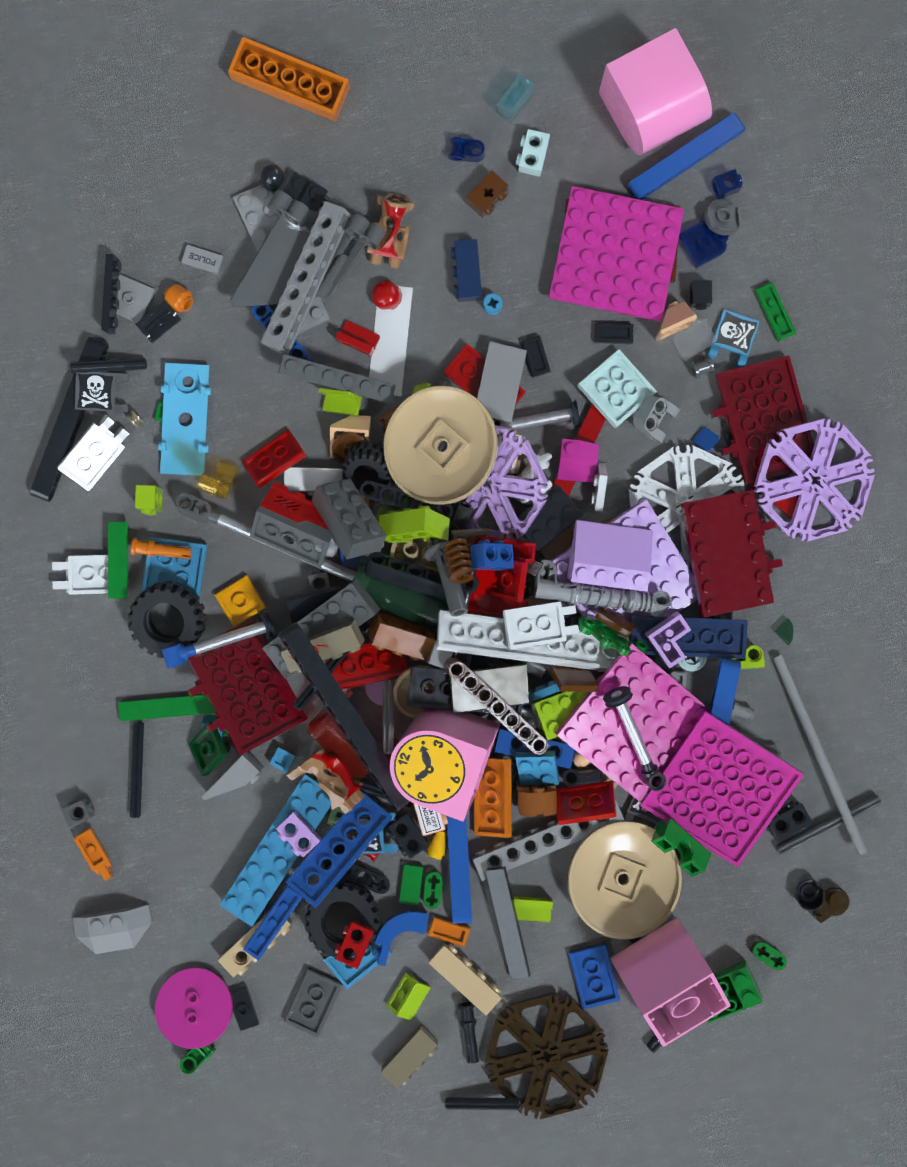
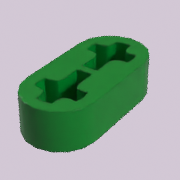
M438 871L429 872L425 878L423 900L425 906L430 909H435L441 902L443 878ZM433 875L440 879L439 882H436L435 888H431L432 882L428 880ZM431 891L435 892L434 897L438 899L434 901V904H430V901L427 900L431 896Z
M756 941L752 945L753 955L772 969L782 970L786 967V957L766 942ZM764 946L763 949L768 954L765 955L763 953H759L758 955V951L756 949L758 947L762 948ZM771 956H774L775 958H779L780 956V960L782 962L780 964H775V962L771 959Z

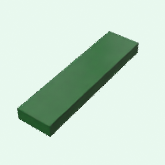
M108 522V599H128V522Z

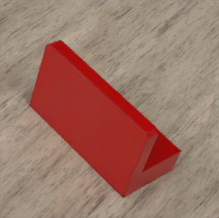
M346 321L342 331L337 332L335 339L337 342L372 357L380 340V335L350 321Z

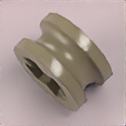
M131 410V414L125 417L138 428L139 423H144V420L135 411Z

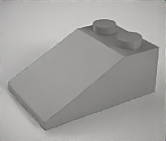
M246 752L201 798L206 800L246 786L249 782L253 784L263 774L261 772L263 766L249 752Z

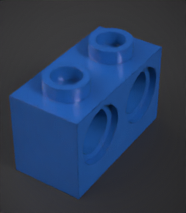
M479 540L478 544L470 546L471 566L473 569L501 571L514 568L512 544H504V541H493L490 543V540Z

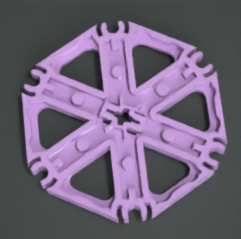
M822 418L780 429L784 434L782 432L776 433L780 438L779 441L776 442L774 439H770V443L766 444L754 484L755 487L762 485V488L758 487L754 491L762 492L763 495L761 498L756 499V501L765 502L758 505L772 521H775V524L786 536H790V538H795L796 533L799 532V540L808 542L848 531L845 526L848 528L853 527L849 520L853 518L855 521H859V517L863 515L875 474L867 475V473H873L875 469H867L866 465L872 462L873 459H864L871 455L844 424L840 422H834V426L831 428L829 425L831 420ZM813 429L817 432V438L809 459L792 438L797 433ZM838 438H843L854 450L855 457L849 461L830 465ZM778 455L795 475L775 481H768L766 473L772 456ZM810 475H812L813 477L818 476L817 482L819 485L814 483L811 484L813 480ZM859 479L861 481L860 490L856 502L851 505L834 485ZM799 495L792 519L789 522H785L773 510V502ZM820 501L833 515L835 522L831 526L813 530L811 526Z
M495 426L497 434L502 437L503 441L498 447L494 467L487 478L488 481H492V484L487 485L485 481L476 492L466 499L465 502H468L474 508L466 524V529L480 528L477 521L488 504L500 528L499 531L490 530V537L514 539L512 533H515L517 538L523 536L547 500L542 499L547 498L548 494H543L541 489L548 487V484H546L548 481L529 441H525L524 436L517 440L515 438L517 430L510 433L512 428ZM447 442L445 443L441 452H444L447 449ZM520 453L527 456L534 471L533 478L506 475ZM508 497L533 501V507L525 520L517 518ZM451 503L450 505L454 510L455 506L453 503ZM443 506L445 512L448 515V508L446 506Z

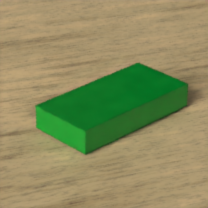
M404 864L399 903L418 906L423 866Z

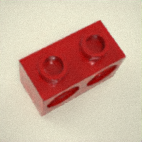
M354 920L351 925L347 923L343 931V935L346 937L343 943H338L334 952L338 954L336 960L358 969L374 929ZM355 929L363 933V937L359 940L355 939L352 935ZM346 948L354 950L355 956L353 958L345 956L344 950Z

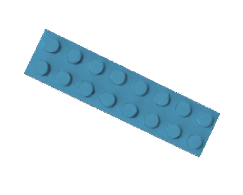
M309 773L303 776L220 904L221 907L250 926L254 925L298 857L291 850L290 847L292 845L287 840L284 842L279 838L276 828L296 811L315 831L331 806L330 797L318 786L317 778ZM286 824L288 832L294 833L296 831L294 824ZM305 837L299 840L300 845L303 847L308 842V839Z

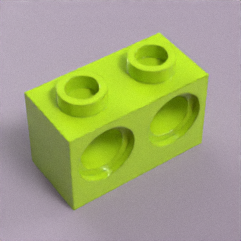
M136 485L135 509L140 510L145 515H156V512H162L163 489L157 486Z

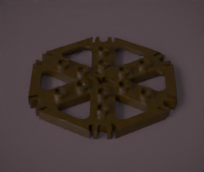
M553 992L512 1003L510 1006L514 1009L513 1012L507 1006L505 1009L509 1015L507 1017H503L501 1014L498 1015L503 1023L498 1021L497 1018L495 1020L484 1061L487 1063L485 1064L486 1069L492 1068L494 1070L493 1073L488 1074V1079H493L489 1080V1082L505 1098L519 1097L504 1084V1079L532 1071L526 1095L520 1098L522 1104L521 1109L518 1111L522 1115V1110L525 1107L524 1114L527 1116L529 1110H534L535 1119L538 1118L539 1111H541L540 1119L584 1108L579 1101L581 1100L584 1105H587L588 1102L584 1099L585 1095H590L592 1098L595 1097L594 1092L590 1089L598 1093L609 1051L607 1042H599L601 1038L606 1037L603 1029L572 998L568 1005V996H565L563 1002H559V994L556 993L554 1001H552ZM541 1004L548 1007L542 1035L522 1017L524 1009ZM571 1012L576 1013L588 1025L589 1031L584 1035L561 1040L568 1014ZM507 1030L526 1050L506 1056H498L496 1054V1047L500 1033ZM544 1051L552 1054L549 1056V1060L541 1058L544 1055ZM594 1054L597 1057L593 1076L589 1080L582 1078L567 1062ZM551 1077L571 1095L569 1101L548 1106L545 1103Z

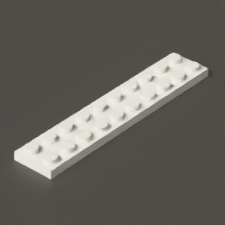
M440 610L438 615L437 650L597 671H606L619 655L613 645L609 649L604 648L592 634L585 635L580 631L579 633L567 634V641L508 650L504 619L473 614L453 617L450 615V611ZM620 634L618 635V636H620V637H623V638L629 640V637L626 638V637H624L623 635H620Z

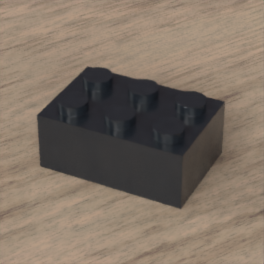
M559 484L547 493V498L542 499L547 500L523 535L530 543L536 544V552L541 550L583 515ZM533 505L517 518L525 520Z

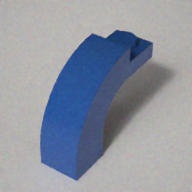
M406 910L389 917L380 926L374 940L375 944L381 945L376 948L375 952L377 964L386 966L390 945L398 934L406 931L425 934L429 914L423 911Z

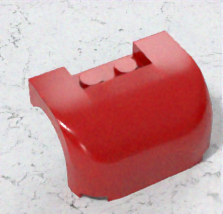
M474 536L471 545L478 544L479 540H490V543L493 541H504V544H512L514 568L501 571L476 569L475 575L479 579V587L475 592L471 593L467 613L503 617V610L528 607V602L523 601L528 563H534L536 544L509 538ZM467 546L469 550L466 553H469L471 557L470 546ZM472 580L467 582L469 586L473 585Z

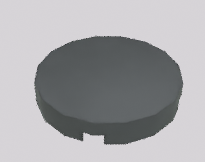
M721 198L713 200L704 212V220L709 229L716 234L723 236L731 235L736 232L742 223V214L738 206L735 207L732 201Z

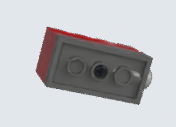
M274 481L256 511L250 537L321 568L326 557H333L339 547L312 501L306 499L305 494L298 491L292 493L288 491L286 486Z

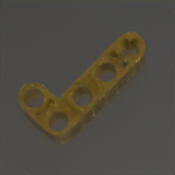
M220 460L213 476L206 473L201 475L197 489L217 498L227 500L237 477L239 467Z

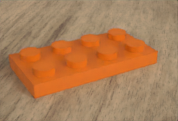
M488 758L474 797V835L512 837L511 759Z

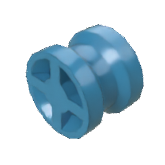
M489 294L484 299V311L488 315H497L502 309L503 302L498 294Z

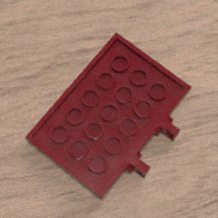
M790 355L715 375L723 403L718 404L719 409L710 412L711 419L723 416L724 421H728L733 439L730 441V446L720 448L721 456L732 454L733 458H738L745 485L755 483L766 444L770 443L769 440L774 439L778 442L780 438L776 433L782 432L784 434L780 429L808 422ZM810 430L795 434L792 440L810 459L814 448ZM774 455L770 460L766 479L794 473L778 455Z
M748 490L681 503L701 618L774 603L769 574L773 573L772 568L782 567L783 564L782 559L769 560V556H766L763 536H765L766 530L776 529L775 521L764 522V518L759 519L755 491Z
M252 618L222 634L256 624V622ZM262 634L188 657V662L198 678L194 682L196 686L187 691L190 698L200 693L203 696L207 695L216 712V715H214L216 720L207 724L206 728L209 733L217 728L221 732L225 730L239 756L308 719L303 709L298 711L293 707V703L297 698L287 679L284 678L262 649L267 644Z

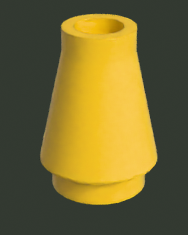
M442 831L436 832L427 848V856L438 860L445 856L447 833Z

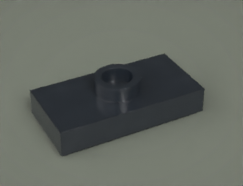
M248 987L231 992L233 1010L240 1031L259 1025L260 1022Z

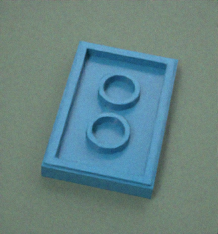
M373 941L371 946L366 949L358 969L346 965L332 956H325L323 961L343 986L349 989L378 965L377 959H375L376 948L381 945L375 944Z

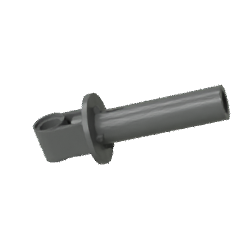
M448 536V541H442L440 538H431V542H429L430 548L424 553L425 559L437 563L450 615L453 617L464 615L468 612L462 587L461 584L450 581V574L446 565L447 560L443 551L444 545L450 542V537Z

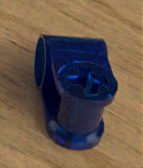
M452 137L450 139L452 144L451 153L448 155L450 160L477 163L484 159L485 147L480 140L464 139L461 137ZM475 148H479L481 152L479 154H473L472 150Z

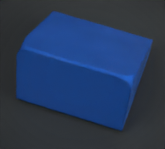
M703 427L692 442L700 449L709 452L721 437Z

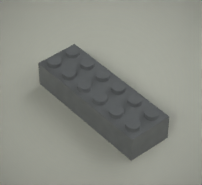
M356 578L296 623L308 638L352 620H355L359 627L373 617L380 608ZM277 636L262 649L286 679L295 672H289L280 653L285 646L279 636Z

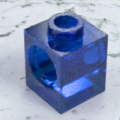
M736 169L715 176L711 184L717 199H721L738 193L742 188L743 180L741 175L737 174ZM724 181H730L733 187H727Z

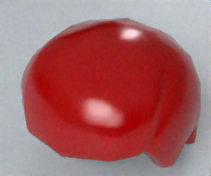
M381 281L373 287L371 298L379 309L394 310L401 303L402 292L393 282Z

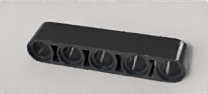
M366 481L360 487V494L363 498L396 508L418 509L421 501L412 498L401 489L373 481ZM365 485H371L374 488L372 495L364 494L363 487ZM383 491H391L393 498L390 501L384 500L382 498ZM407 495L411 498L409 506H404L401 503L402 496ZM430 504V509L439 513L438 511L441 506H446L449 510L446 516L448 518L453 514V508L450 504Z
M373 552L369 555L365 566L367 576L447 601L439 571L379 552Z

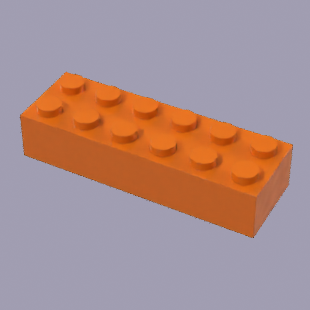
M242 37L228 70L232 81L334 122L337 121L350 90L349 79L245 37Z

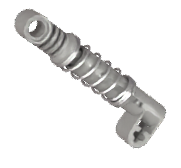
M549 560L541 561L543 565L536 578L534 577V598L564 601L573 606L579 603L583 607L587 605H592L593 608L602 606L604 610L609 607L613 608L614 611L622 608L624 612L628 613L638 610L648 611L654 617H662L666 614L672 601L671 596L665 591L649 594L627 589V592H625L623 588L614 589V587L606 588L604 586H594L593 584L583 585V583L560 582L557 581V567Z

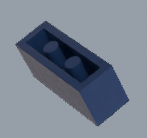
M477 239L454 241V247H451V257L456 260V266H452L453 278H457L458 284L454 285L455 297L459 296V302L482 300Z

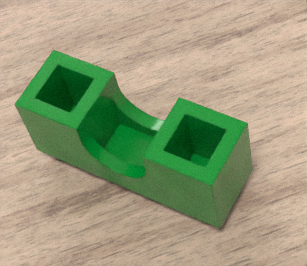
M671 818L658 823L651 842L664 853L677 848L681 856L679 866L691 877L704 873L711 853Z

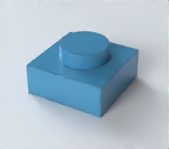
M278 747L269 764L287 773L296 755Z

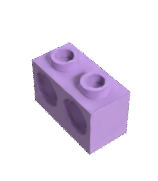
M296 811L276 828L279 838L284 842L287 840L292 845L290 847L297 856L301 855L304 857L322 839ZM286 824H294L296 831L294 833L288 832ZM300 838H307L310 843L309 846H301L299 843Z

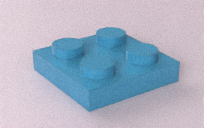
M546 751L540 755L534 752H516L515 758L521 785H559L555 751Z

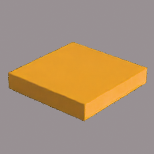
M248 575L214 595L233 627L240 625L267 608Z

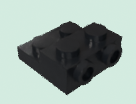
M296 172L293 173L283 190L293 200L302 202L315 212L320 205L323 207L324 202H327L329 198L326 195L328 190L313 181L310 182Z

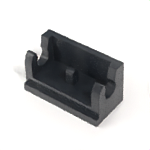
M164 300L139 320L136 326L153 344L180 322L181 318Z

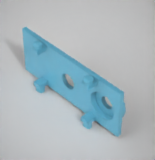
M165 363L164 385H161V393H164L162 441L158 443V450H161L160 474L205 476V455L209 452V445H206L208 395H211V388H209L210 365ZM185 377L193 378L194 383L191 387L183 385ZM183 413L191 414L193 419L191 425L182 426L179 422L180 415Z

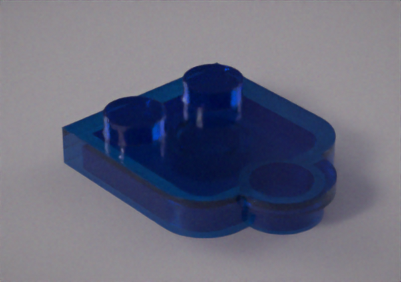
M705 221L679 234V240L696 269L720 257L726 251V241L729 235L716 234L709 229Z

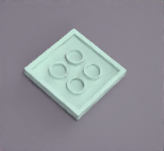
M617 350L577 385L615 429L641 406L647 396H653L657 392L620 350Z

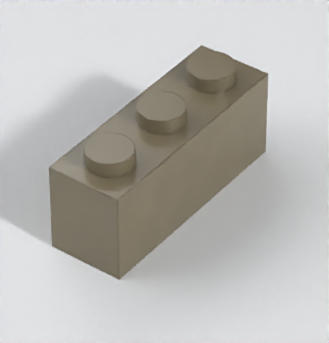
M420 1025L381 1067V1073L395 1087L405 1086L411 1079L410 1075L414 1070L419 1071L425 1063V1058L433 1056L437 1051L438 1040Z

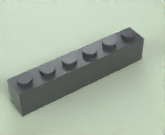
M285 354L281 356L277 371L279 374L390 404L392 403L396 385Z

